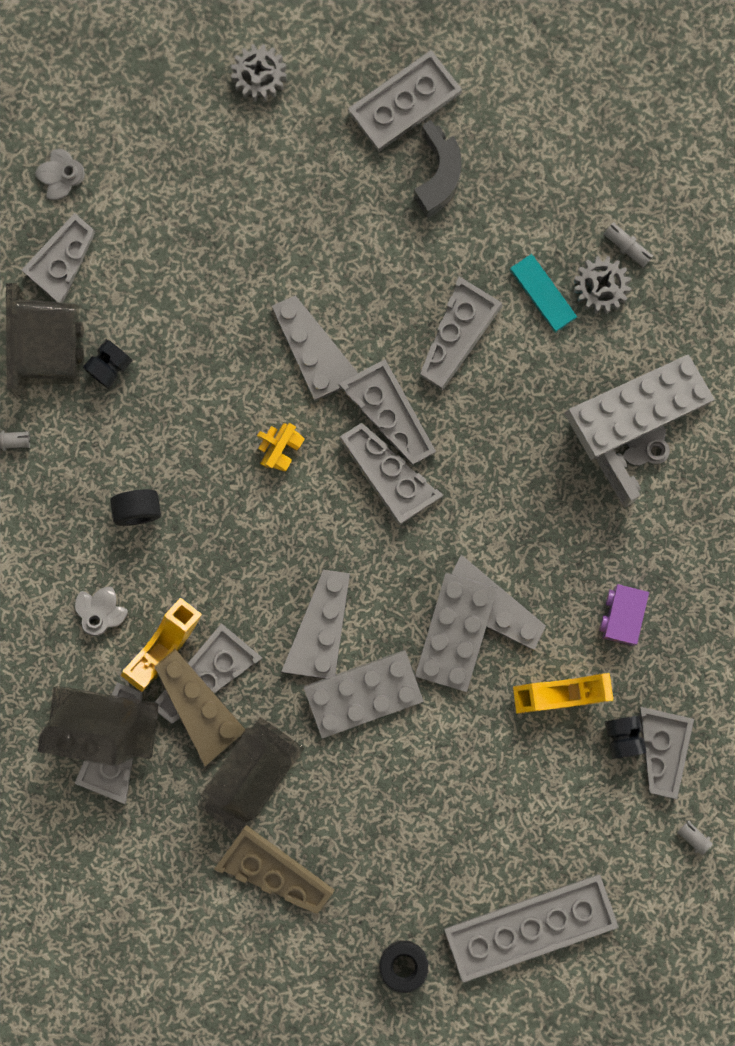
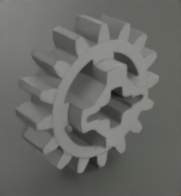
M252 44V51L250 52L243 48V56L236 55L235 62L237 64L231 65V70L234 73L231 75L232 82L236 83L235 88L237 92L243 90L244 98L251 94L254 102L257 101L258 96H262V99L267 101L268 94L275 98V89L283 90L284 87L281 81H287V74L284 73L287 71L286 63H282L283 56L281 54L275 56L276 52L273 47L266 51L265 44H262L258 50ZM267 60L270 61L274 66L268 65ZM259 70H263L260 72V75H255ZM243 77L250 80L251 86L244 81Z
M596 256L594 264L587 260L585 262L586 269L579 267L577 273L580 276H575L574 283L578 284V286L573 291L574 293L581 294L577 301L578 303L585 301L586 310L593 306L595 307V314H598L600 308H603L605 314H608L611 306L613 309L618 310L620 307L619 302H626L627 297L624 294H629L631 288L625 285L630 283L631 277H624L627 268L619 269V260L612 264L610 263L609 256L606 257L604 262H601L600 257ZM603 269V270H606V271L597 272V271H595V270ZM614 276L618 279L619 286L615 284ZM608 278L606 286L600 289L599 292H596L598 285ZM585 282H587L586 284L590 286V295L586 290ZM601 298H608V299H610V300H607V301H599V299H601Z

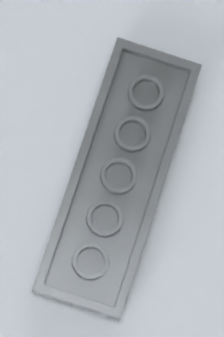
M688 354L568 409L564 414L590 460H593L704 407L715 399Z
M597 874L444 928L462 982L464 983L619 928L601 876Z

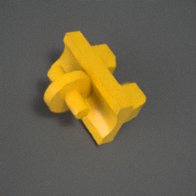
M283 423L279 431L273 426L270 427L267 434L259 431L257 437L262 440V443L258 449L264 453L267 450L260 462L262 466L283 472L288 469L292 459L282 454L283 449L287 445L293 450H298L304 441V438L295 431L296 426L291 423Z

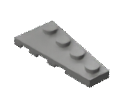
M296 295L272 305L275 316L314 401L342 390L338 384L358 374Z
M221 623L189 660L188 664L215 693L254 663L261 660L262 657ZM165 689L151 707L173 724L180 716Z

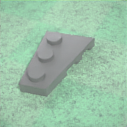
M74 213L22 269L26 276L60 306H62L95 235L94 229Z
M641 707L650 793L677 799L694 719Z

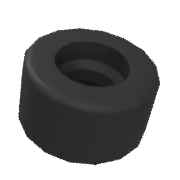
M132 490L114 495L110 499L113 522L116 525H139L155 521L161 517L159 497L156 490Z
M397 941L390 944L383 951L380 958L379 972L383 982L390 989L398 993H410L425 983L429 973V963L425 952L419 945L411 941ZM400 956H408L414 961L415 969L408 977H400L394 972V961Z

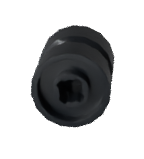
M105 339L97 349L98 355L91 356L82 368L100 384L110 389L118 379L117 373L124 372L132 363V359L114 343Z
M639 715L604 721L607 736L612 738V742L609 744L612 759L647 753L644 738L639 736V733L642 731Z

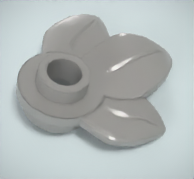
M63 149L52 150L50 155L51 161L41 164L35 172L38 180L49 184L47 190V199L58 200L67 196L71 187L80 184L85 177L83 165L73 160L70 153ZM73 169V173L68 176L69 171Z
M664 426L626 443L629 449L625 451L623 458L632 465H642L647 462L651 464L665 462L669 456L670 449L667 442L664 441L666 434ZM653 447L660 449L661 453L659 456H654L651 453Z
M104 587L93 596L81 591L75 602L76 613L82 618V628L90 636H100L108 628L118 627L124 622L128 613L127 609L116 606V594L112 587ZM92 619L100 620L99 624L95 626L91 625L90 622Z

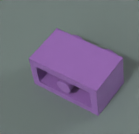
M619 584L614 587V590L609 589L606 599V605L610 606L608 616L603 615L599 631L604 632L602 639L630 646L637 645L649 592Z

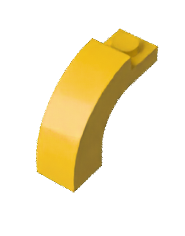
M180 598L164 615L160 626L150 641L122 671L121 677L143 692L154 678L157 679L159 676L154 666L174 649L177 651L181 649L196 627L202 614Z
M610 673L513 686L516 714L614 701Z

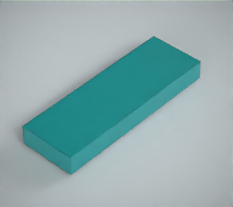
M530 254L510 268L513 276L555 333L577 318L575 312L533 254Z

